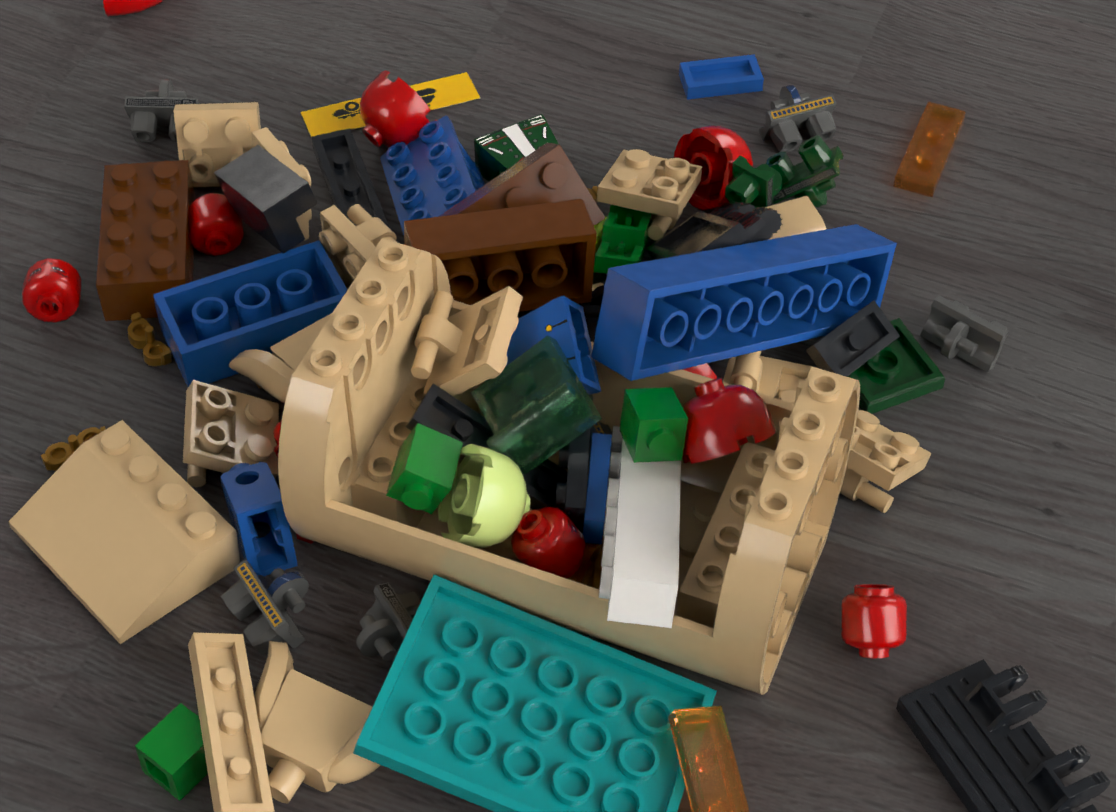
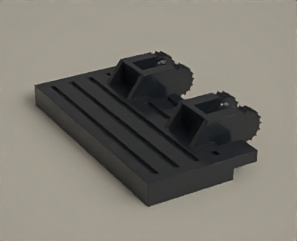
M735 202V204L731 203V207L727 206L724 209L718 207L709 214L700 211L696 212L647 247L646 250L651 258L656 260L770 239L773 233L781 230L780 226L783 225L781 220L783 219L780 218L781 214H778L777 210L772 208L768 209L763 206L761 208L758 206L754 208V205H750V203Z
M983 659L898 699L897 711L969 812H1072V809L1100 795L1110 785L1111 781L1105 773L1098 771L1065 787L1060 779L1081 769L1090 759L1091 755L1085 747L1078 745L1071 750L1055 755L1030 721L1012 730L1009 728L1027 719L1029 716L1037 714L1048 703V699L1040 690L1031 691L1005 704L1001 702L999 698L1009 694L1011 691L1014 692V690L1019 689L1027 682L1026 680L1029 678V675L1021 665H1016L994 674ZM1091 804L1077 812H1098V810Z

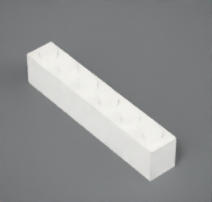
M613 426L599 598L609 599L607 621L672 628L679 583L681 461L634 463L619 431L620 427Z

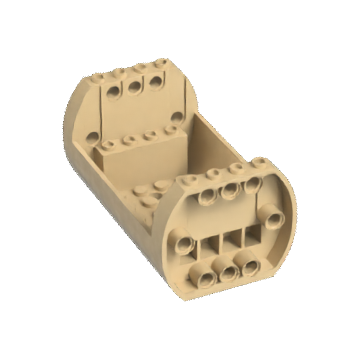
M381 238L290 378L279 438L278 477L285 516L293 531L306 539L431 581L433 574L551 623L764 695L768 691L829 533L856 425L860 400L859 380L811 366L806 380H800L797 385L794 403L757 393L764 400L777 431L773 436L755 444L753 436L747 437L748 442L740 446L741 450L715 459L693 464L690 461L686 464L681 461L679 583L672 628L607 621L609 599L599 598V589L581 584L585 572L592 563L590 557L599 544L586 543L581 566L578 571L566 579L522 564L512 552L511 539L513 533L504 542L485 548H474L442 537L441 532L449 533L448 523L439 521L438 507L432 514H429L422 510L412 509L403 502L386 496L398 450L411 433V430L406 428V425L424 397L423 392L428 378H416L411 374V368L417 352L415 339L422 318L430 312L435 293L445 291L451 294L445 267L436 255ZM453 300L448 317L471 305ZM595 360L601 392L592 394L594 397L592 409L599 422L608 424L611 431H613V426L620 427L625 389L672 387L679 402L683 405L696 396L695 386L713 379L680 369L630 381ZM485 381L468 389L463 394L453 396L558 465L559 446L553 436H542L538 426L544 418L536 403L527 402L513 396L509 391L508 385L492 390ZM723 382L724 386L731 385Z

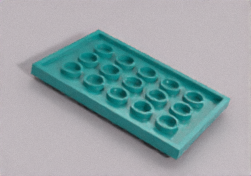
M433 574L356 742L353 754L493 812H677L717 690Z

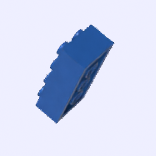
M320 240L290 249L284 254L278 253L153 294L161 332L187 387H189L192 380L209 384L238 374V372L229 367V363L240 352L245 350L258 349L272 354L271 346L333 313L345 295L347 288Z

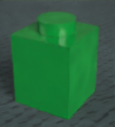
M673 388L625 389L619 431L633 462L682 461L688 417Z
M417 423L398 450L386 496L401 501L412 509L432 514L452 488L463 442Z
M182 703L175 707L135 745L143 772L179 801L208 774L199 713L196 715Z

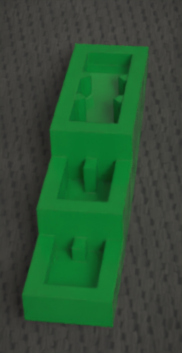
M610 204V212L603 224L602 242L595 255L594 272L607 274L608 268L642 262L649 239L647 234L648 228L653 222L652 213Z

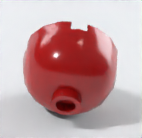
M386 70L378 74L363 91L360 100V117L366 125L362 130L365 137L376 147L384 144L390 148L398 142H404L407 145L417 139L420 130L429 123L426 115L431 109L404 80L399 77L394 82L387 79L390 72Z
M706 126L692 129L691 133L684 134L679 139L674 152V158L685 159L690 164L702 166L701 181L688 202L702 210L731 204L725 197V187L732 181L733 162L741 155L753 167L751 151L745 140L730 129L721 126Z
M722 378L713 379L695 386L696 396L682 405L688 417L682 461L684 464L689 461L693 464L715 459L741 450L740 446L748 442L747 437L753 436L754 442L757 444L773 436L777 431L764 400L753 389L743 385L724 386Z

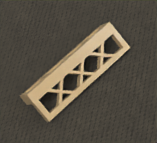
M193 632L188 648L214 812H275L243 634Z

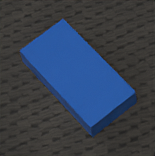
M755 54L681 62L679 65V77L687 100L763 91L764 78Z
M593 433L583 526L585 543L602 544L612 444L611 434Z

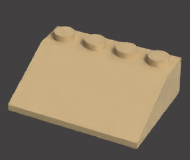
M123 420L83 442L8 521L10 528L119 644L130 639L234 571V567L240 563L236 529Z

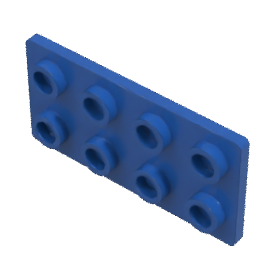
M448 116L427 123L420 130L417 139L407 145L404 142H398L392 145L380 157L403 235L404 221L438 217L485 185L478 166L459 142L454 126Z

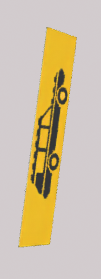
M467 72L410 86L431 110L480 99ZM361 98L300 112L311 137L349 128L354 130L366 127L360 117Z

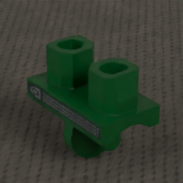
M817 135L800 145L798 153L803 159L801 163L793 165L786 152L777 153L767 159L766 164L777 170L782 177V188L774 196V204L791 196H795V199L808 196L813 205L819 208L827 203L826 191L836 187L833 178L840 174L839 161L843 159L844 155L838 146L830 149L822 138Z
M740 155L733 162L732 181L725 187V197L732 204H735V202L740 203L741 201L754 205V208H757V206L760 208L762 206L773 205L774 196L782 188V177L777 170L767 164H761L759 167L753 168L749 165L747 159Z

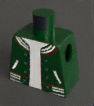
M540 114L474 139L475 164L478 166L482 177L490 182L544 144H558L545 117Z

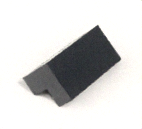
M256 145L214 172L228 202L239 218L281 253L284 254L305 240L296 218L318 204L311 187L306 180L261 146Z

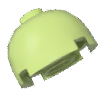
M469 444L461 449L460 455H465V457L456 469L450 492L439 504L438 519L448 523L449 533L441 532L442 537L474 548H485L504 542L517 529L523 515L530 510V496L527 494L526 483L520 468L513 460L490 448Z

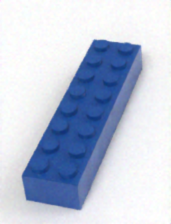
M854 224L608 268L591 358L628 380L633 381L825 336L873 300L880 308L897 243Z

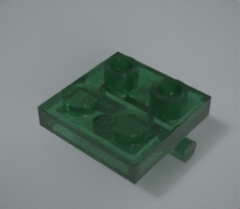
M548 335L508 364L498 377L487 380L471 392L494 433L487 440L489 448L501 454L505 453L506 456L519 466L522 475L530 472L602 419L558 342Z

